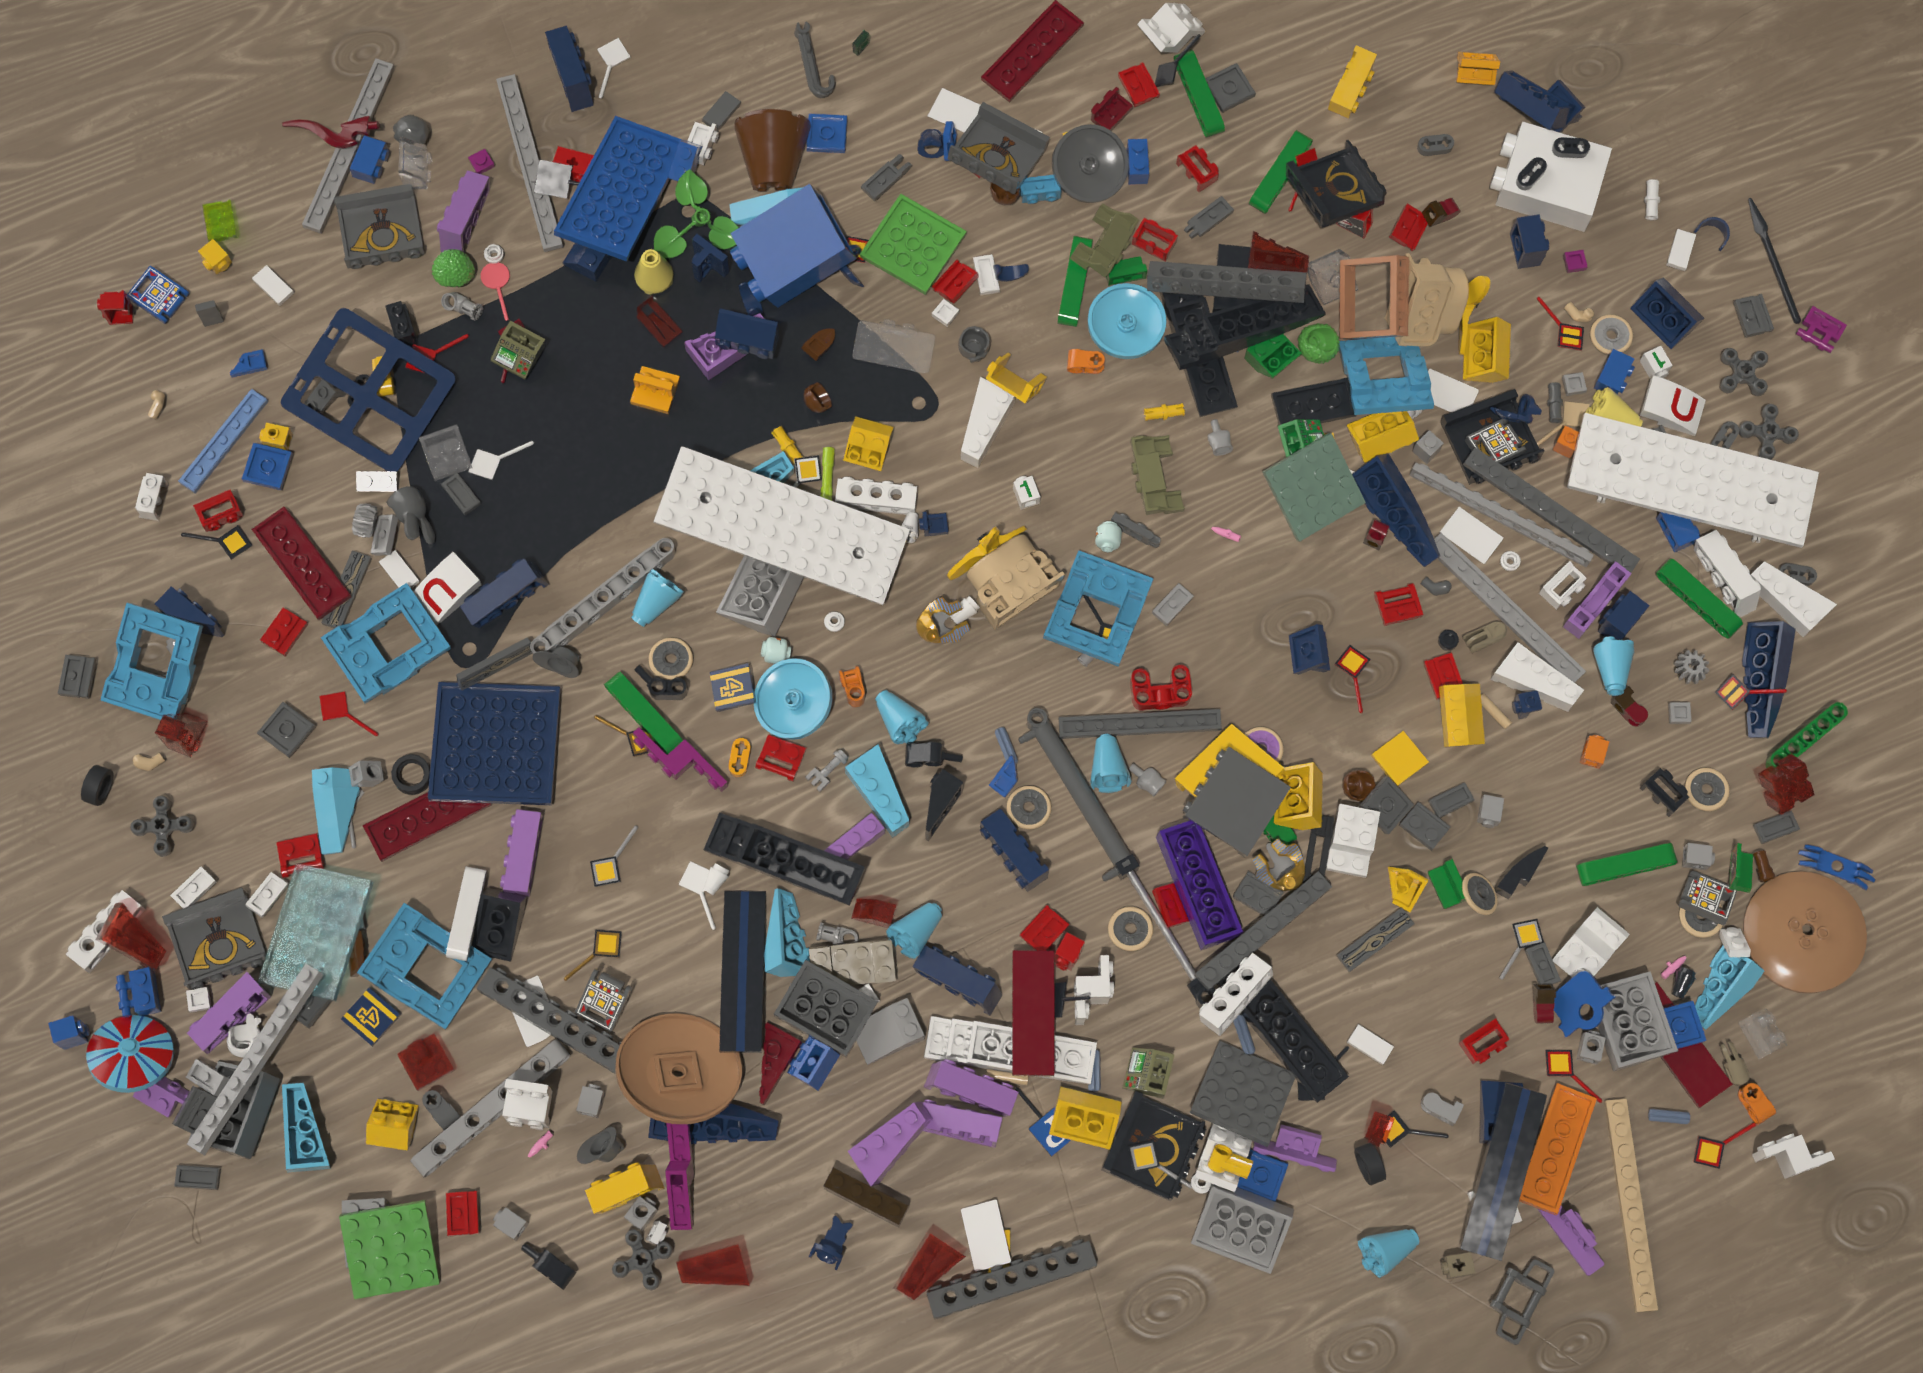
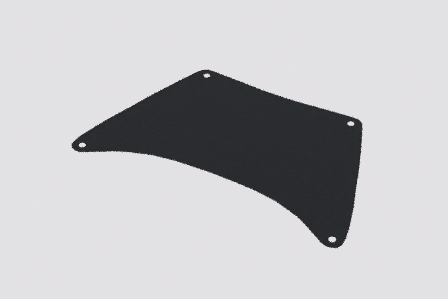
M674 199L652 212L628 260L624 261L612 256L597 282L567 266H563L529 285L504 296L503 300L509 318L508 321L505 320L500 300L497 299L483 305V312L480 313L481 316L475 321L470 316L463 314L416 336L417 346L437 350L465 334L469 335L463 341L436 354L434 362L452 372L455 376V382L406 459L410 486L418 489L423 495L426 503L425 517L435 533V543L428 544L419 526L426 576L452 552L480 580L481 586L469 596L477 594L483 585L492 583L496 580L498 574L508 571L512 568L513 563L520 559H526L537 565L545 576L565 554L601 527L665 490L681 446L715 459L723 460L746 448L773 439L774 436L771 433L779 426H782L785 432L789 433L838 422H853L855 416L881 422L925 421L937 411L939 406L938 397L928 382L900 354L817 284L778 308L767 299L761 302L763 307L761 315L763 318L778 322L779 340L773 359H762L755 354L749 353L708 380L686 352L684 342L700 338L701 335L716 332L719 309L748 315L741 298L739 285L754 279V276L749 267L741 270L730 253V250L737 246L735 245L729 249H718L728 257L729 273L725 278L712 269L701 282L697 281L694 278L692 258L694 257L692 239L698 234L711 244L708 235L712 229L707 224L701 227L694 225L681 236L686 241V248L683 253L677 257L665 258L672 266L674 274L672 285L663 292L651 295L641 290L636 284L635 268L642 254L646 250L654 249L656 232L663 226H673L679 234L692 223V217H685L682 214L684 205H681L677 199ZM707 199L700 204H695L697 207L708 210L711 225H713L714 219L720 216L731 219L728 214ZM520 319L527 330L545 339V348L526 380L507 371L505 382L501 383L504 368L491 362L492 355L501 337L498 331L506 327L510 321L514 322ZM833 328L835 330L834 340L828 351L817 361L801 349L803 344L818 331ZM398 359L393 367L398 409L415 417L436 386L437 380L426 373L405 368L407 362L403 359ZM642 366L680 376L669 414L630 403L635 388L633 379L635 373H640ZM816 382L820 383L827 391L832 404L829 409L822 413L812 412L804 402V390ZM922 397L926 402L925 407L915 409L912 405L913 399ZM401 427L402 438H403V436H404L405 433H406V430ZM530 441L534 442L533 445L502 458L493 480L469 473L477 449L499 456ZM456 473L460 475L481 503L480 506L466 516L441 485V483ZM525 597L518 599V605L507 610L502 609V615L481 628L471 624L461 607H458L439 623L441 634L451 647L448 653L453 662L461 668H469L485 660L492 652ZM468 642L476 645V652L471 656L465 655L462 650L464 644Z

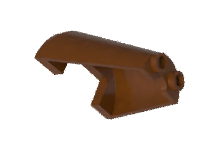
M762 109L745 113L744 118L738 117L736 119L734 129L753 190L765 192L769 187H775L776 191L792 188L811 128V123L806 117L801 114L798 117L793 116L792 111Z

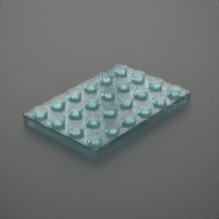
M296 863L258 982L289 990L304 965L307 964L324 974L310 996L336 1001L374 882L364 878Z

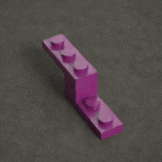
M639 727L633 732L634 743L640 749L644 748L649 753L647 756L655 764L658 762L663 767L661 770L668 778L672 776L677 780L694 764L693 768L701 776L704 774L709 779L707 782L714 790L718 788L723 792L728 787L727 781L685 739L666 755Z
M667 1123L670 1162L665 1170L670 1227L671 1230H692L693 1218L690 1185L694 1178L690 1125Z

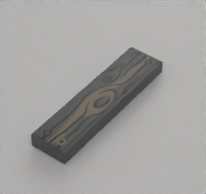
M351 551L340 577V582L349 592L351 598L323 617L321 622L323 625L334 629L344 625L372 560L370 556Z
M525 638L458 673L456 676L460 689L463 691L531 655L530 640Z
M1400 908L1336 957L1346 970L1351 972L1415 923L1404 909Z

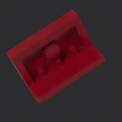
M1118 87L1109 90L1103 97L1104 100L1100 104L1096 103L1091 109V121L1111 131L1133 109V104L1119 94L1120 89Z

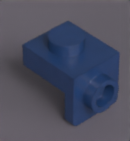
M922 512V518H919L920 530H924V537L948 534L946 513L927 515V512Z
M1537 690L1520 693L1512 702L1513 711L1518 715V719L1527 718L1531 712L1542 710Z

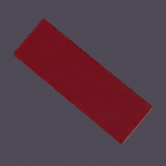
M1055 0L981 76V80L1010 103L1084 26V22Z
M285 506L251 529L318 620L351 598L349 592Z
M427 792L362 826L380 861L383 862L492 806V804L428 801Z
M1012 950V1076H1054V951Z
M1656 982L1655 986L1663 1009L1675 1006L1658 982ZM1703 1043L1678 1049L1677 1052L1661 1057L1698 1109L1733 1085Z

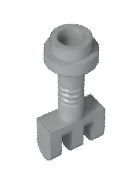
M841 749L833 753L835 757L820 772L814 768L805 777L809 781L816 776L811 782L813 786H816L820 781L822 782L817 788L819 792L830 783L826 778L830 772L841 762L843 764L847 762L846 760L849 757Z

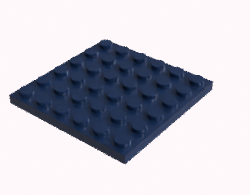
M438 682L428 801L552 806L560 686L476 683L462 691L458 683Z

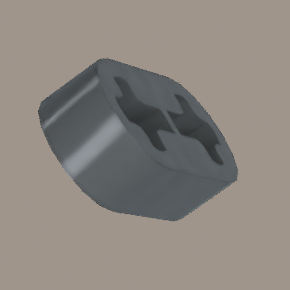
M1448 134L1424 136L1419 140L1417 150L1423 156L1447 154L1453 149L1454 139ZM1445 141L1446 144H1448V147H1445V145L1442 144V142ZM1427 143V146H1430L1429 149H1426L1423 144Z
M1730 421L1724 423L1710 445L1717 446L1723 441L1722 448L1729 449L1739 434L1738 425ZM1731 428L1732 433L1728 437H1726L1725 434L1727 430Z
M1786 563L1779 569L1781 572L1787 569L1791 574L1790 577L1805 586L1812 585L1817 579V572L1812 567ZM1805 573H1808V576L1811 577L1808 581L1803 576Z

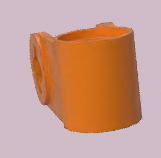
M1071 349L1068 351L1067 371L1075 374H1100L1105 367V357L1099 351Z
M859 666L844 672L840 670L841 684L849 705L852 707L862 706L865 701V692ZM856 692L861 694L857 699L851 697Z
M1750 1083L1738 1090L1739 1100L1748 1111L1750 1118L1757 1125H1760L1776 1114L1773 1104L1767 1099L1757 1084ZM1751 1090L1753 1094L1750 1095L1751 1097H1748L1747 1093Z

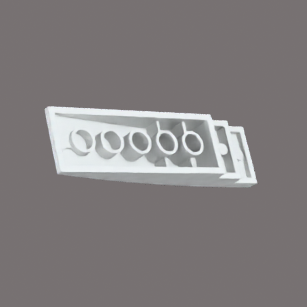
M931 1016L924 1058L936 1061L947 1059L960 1065L1012 1073V1027ZM1054 1035L1055 1075L1035 1077L1091 1084L1097 1043Z

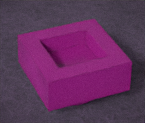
M486 149L468 157L470 164L478 174H482L495 167Z
M1584 250L1564 252L1563 258L1567 273L1585 271L1588 268Z

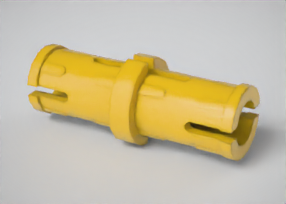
M1183 403L1168 406L1161 404V407L1144 408L1145 421L1160 418L1167 420L1168 417L1184 416Z
M782 426L773 430L771 434L781 446V451H784L793 465H795L794 458H801L803 456L794 445V440L790 439Z

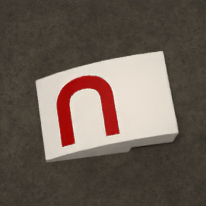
M1653 375L1640 416L1658 421L1657 425H1663L1664 427L1695 436L1706 400L1681 385Z
M452 552L419 584L413 593L437 626L460 607L466 597L481 586V583L460 558Z

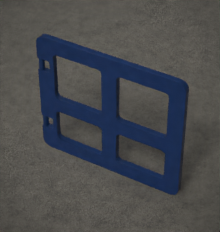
M341 308L336 312L329 326L281 398V406L286 411L386 471H399L453 386L455 376L449 370L349 309ZM348 327L386 350L363 386L325 364L326 359ZM333 328L339 331L334 340L328 337ZM398 359L405 360L437 380L436 386L415 417L408 415L377 395L378 390ZM315 377L323 379L354 399L353 404L339 424L334 423L301 402V398ZM300 379L306 382L301 391L295 389ZM366 409L374 410L406 430L405 435L393 454L387 455L353 434V429Z

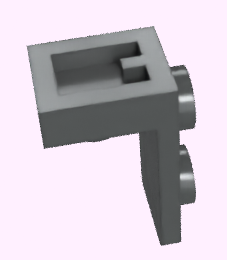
M322 379L304 405L321 414L333 398L345 397L346 393Z

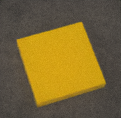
M1404 731L1371 755L1397 786L1429 763Z

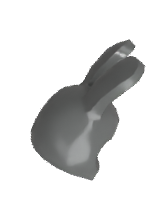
M406 486L395 491L386 503L393 509L396 517L404 524L406 537L410 540L418 538L420 526L428 544L435 543V533L425 517L426 503L421 492L413 486Z

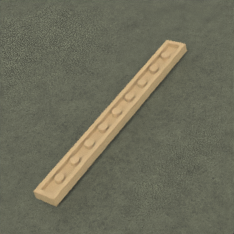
M1627 1099L1606 1100L1604 1104L1635 1313L1657 1311L1658 1306Z

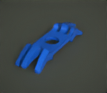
M1805 844L1804 849L1816 853L1799 851L1798 853L1816 861H1799L1798 865L1833 875L1866 891L1868 886L1860 879H1855L1854 877H1859L1873 883L1876 880L1868 874L1873 873L1870 867L1823 850V848ZM1833 861L1842 863L1843 869L1841 872H1836L1832 869Z

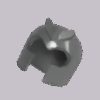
M972 326L963 330L958 341L959 352L963 357L969 359L971 363L979 362L986 357L985 355L989 351V336L982 328Z

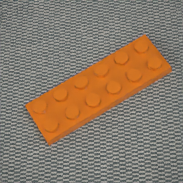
M1559 1083L1556 1084L1532 1152L1519 1199L1520 1202L1555 1216L1558 1215L1597 1098Z

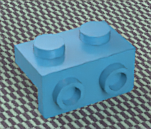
M1054 175L1029 177L1020 186L1022 203L1034 204L1044 200L1052 202L1061 197V187L1058 186Z

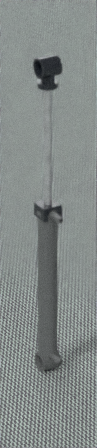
M1041 708L1032 709L1027 716V727L1030 731L1018 739L1020 744L1036 737L1114 865V869L1102 876L1103 881L1106 882L1116 876L1120 880L1126 877L1129 878L1189 976L1191 982L1187 987L1195 998L1196 1005L1201 1008L1207 1003L1201 999V995L1206 993L1213 998L1216 990L1211 988L1207 991L1194 976L1196 972L1135 874L1140 867L1137 860L1126 848L1049 722L1046 712ZM1040 717L1042 722L1035 724L1032 722V718Z

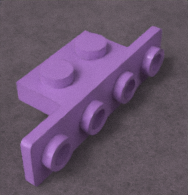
M163 1077L153 1086L135 1092L133 1097L164 1116L170 1117L174 1112L177 1102L183 1104L190 1091L181 1087L179 1083Z
M1281 1124L1276 1142L1270 1141L1268 1147L1254 1142L1253 1150L1262 1155H1273L1284 1161H1295L1302 1166L1317 1167L1325 1172H1335L1337 1160L1335 1158L1317 1154L1322 1135Z
M1560 1206L1558 1215L1555 1216L1538 1209L1587 1276H1590L1604 1265V1262L1593 1248L1597 1244L1595 1235L1590 1229L1584 1227L1581 1223L1582 1218L1576 1211L1573 1212L1572 1209L1565 1211Z

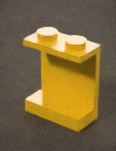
M1006 353L1002 357L999 356L995 362L992 361L988 366L987 372L989 373L986 379L1020 401L1027 403L1040 392L1047 376L1040 373L1027 382L1005 368L1011 356L1010 353Z

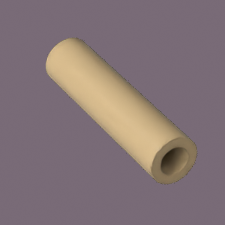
M1485 694L1481 695L1483 708L1504 729L1508 728L1512 722Z
M987 1069L986 1075L994 1078V1081L1027 1085L1028 1076H1012L1011 1072Z

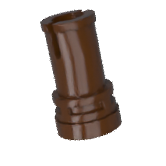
M1766 851L1754 853L1753 857L1758 868L1759 881L1767 882L1775 879L1776 876L1773 868L1770 867Z

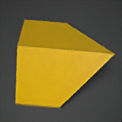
M1388 867L1392 903L1411 912L1428 879L1412 870Z

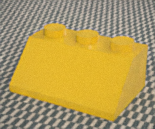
M1499 317L1468 324L1463 362V380L1494 383L1509 379L1511 324Z
M1407 411L1371 414L1346 425L1358 454L1364 463L1371 461L1378 455L1392 453L1401 447L1411 445L1419 440L1414 421Z
M1480 684L1445 685L1439 687L1444 747L1485 744Z
M1314 762L1284 767L1286 773L1284 783L1291 788L1274 814V823L1298 830L1322 827L1323 773Z
M1060 1087L1049 1135L1110 1150L1120 1117L1122 1102Z

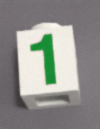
M1662 346L1644 353L1640 359V363L1650 380L1653 375L1661 378L1666 377L1673 366Z
M1022 476L1013 482V491L1021 510L1040 504V495L1032 476Z

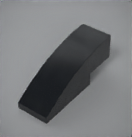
M1544 846L1521 859L1500 881L1495 892L1509 899L1519 883L1526 886L1547 852L1548 847Z

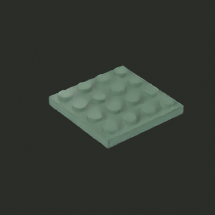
M1332 433L1324 435L1262 472L1298 542L1366 503Z

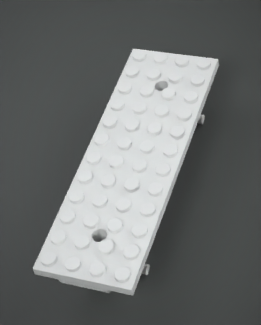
M1585 413L1576 443L1567 488L1598 496V503L1600 501L1605 503L1606 498L1753 535L1752 542L1760 543L1761 538L1802 548L1805 542L1819 472Z
M682 446L654 519V523L882 606L910 529Z

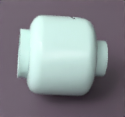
M1106 521L1099 525L1095 539L1097 547L1104 552H1112L1118 549L1121 544V528L1111 521Z
M769 637L762 643L761 657H764V661L767 663L776 664L786 658H790L791 647L787 646L788 644L785 639Z

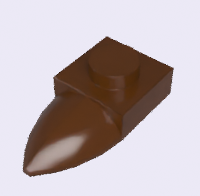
M831 328L818 331L803 344L801 349L817 361L828 351L834 340L835 330Z

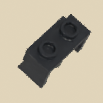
M398 301L385 305L394 337L408 346L418 344L406 304Z
M1660 768L1640 789L1643 791L1647 787L1655 795L1653 801L1656 804L1662 802L1670 810L1666 814L1670 817L1689 798L1687 795L1688 791L1683 785H1677L1672 780L1673 775L1669 771H1663ZM1657 778L1680 799L1678 802H1675L1655 782Z

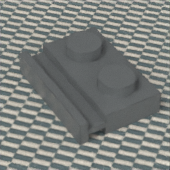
M1762 294L1734 301L1745 338L1774 330Z
M65 655L58 694L60 696L89 699L96 659Z
M1419 802L1399 825L1431 851L1451 828Z
M1248 871L1233 898L1265 916L1275 908L1284 892L1267 885Z
M192 1086L172 1124L194 1134L217 1097Z

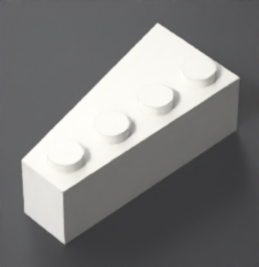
M980 377L961 449V460L977 468L980 466L1015 403L1014 396Z
M1715 530L1696 539L1694 551L1705 570L1712 572L1711 577L1716 588L1721 587L1724 595L1723 600L1726 605L1731 604L1735 611L1734 613L1739 617L1756 610L1761 586L1757 580L1751 577L1747 566L1742 565L1737 553L1728 546L1726 538Z
M1765 561L1751 574V577L1757 580L1761 586L1760 597L1788 624L1794 627L1802 637L1811 631L1837 605Z
M1520 643L1515 645L1490 679L1523 692L1537 690L1543 702L1567 712L1584 691V689Z

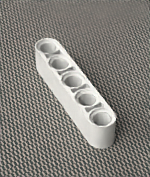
M465 867L448 941L446 958L463 961L468 959L480 894L483 892L487 870Z

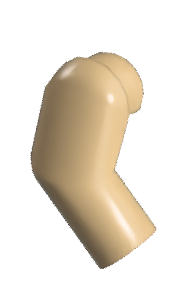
M1572 302L1564 307L1574 321L1589 322L1594 316L1592 309L1578 310Z
M154 390L151 394V399L154 402L147 415L157 419L162 410L165 395L162 391Z
M160 753L151 759L140 754L133 757L134 766L146 771H151L165 762Z

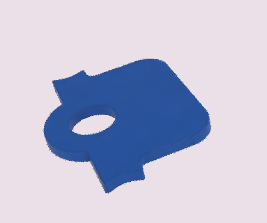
M1579 972L1556 991L1554 1011L1562 1021L1558 1028L1564 1032L1565 1037H1569L1578 1028L1585 1030L1596 1028L1603 1020V1008L1615 999L1616 996L1610 992L1609 987L1602 989L1590 972ZM1584 1004H1589L1593 1008L1594 1014L1590 1020L1583 1019L1580 1014V1009Z

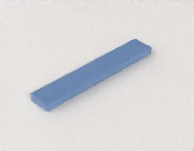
M251 389L178 482L196 494L265 407L268 400Z

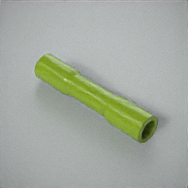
M824 447L820 497L832 501V472L835 449Z

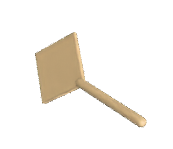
M1565 401L1563 422L1536 442L1537 445L1542 444L1564 426L1581 427L1583 415L1590 404Z

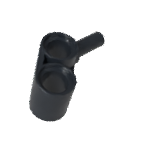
M641 665L634 669L647 683L646 686L653 699L683 700L687 696V685L682 678L677 677L672 680H663L660 677L652 678ZM656 685H661L663 687V689L660 692L653 691V688ZM675 686H682L683 690L681 692L673 691Z
M938 742L906 744L905 766L922 767L923 762L926 766H941L944 760L960 763L963 760V755L945 752L943 744Z
M527 1243L521 1248L524 1253L534 1259L532 1267L545 1277H549V1280L563 1290L577 1273L546 1249L539 1253Z

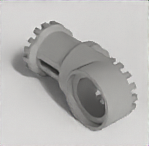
M457 292L446 293L442 296V306L448 311L454 310L460 314L464 313L474 321L483 312L481 304H475L469 301V298ZM450 296L454 299L453 307L449 304L448 298Z
M822 922L820 923L816 940L831 941L834 945L845 944L843 937L851 934L855 938L854 942H858V936L855 931L842 927L834 928L826 926Z

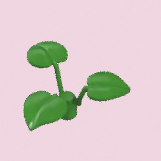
M690 169L678 180L675 195L681 205L691 204L696 212L692 215V223L679 234L673 226H663L656 232L653 250L657 251L664 258L677 257L683 253L686 248V241L681 236L694 225L701 227L707 224L712 229L708 235L709 240L718 249H729L736 245L730 233L738 229V226L731 219L720 216L715 218L713 225H711L708 210L695 205L702 203L706 199L708 190L703 180Z

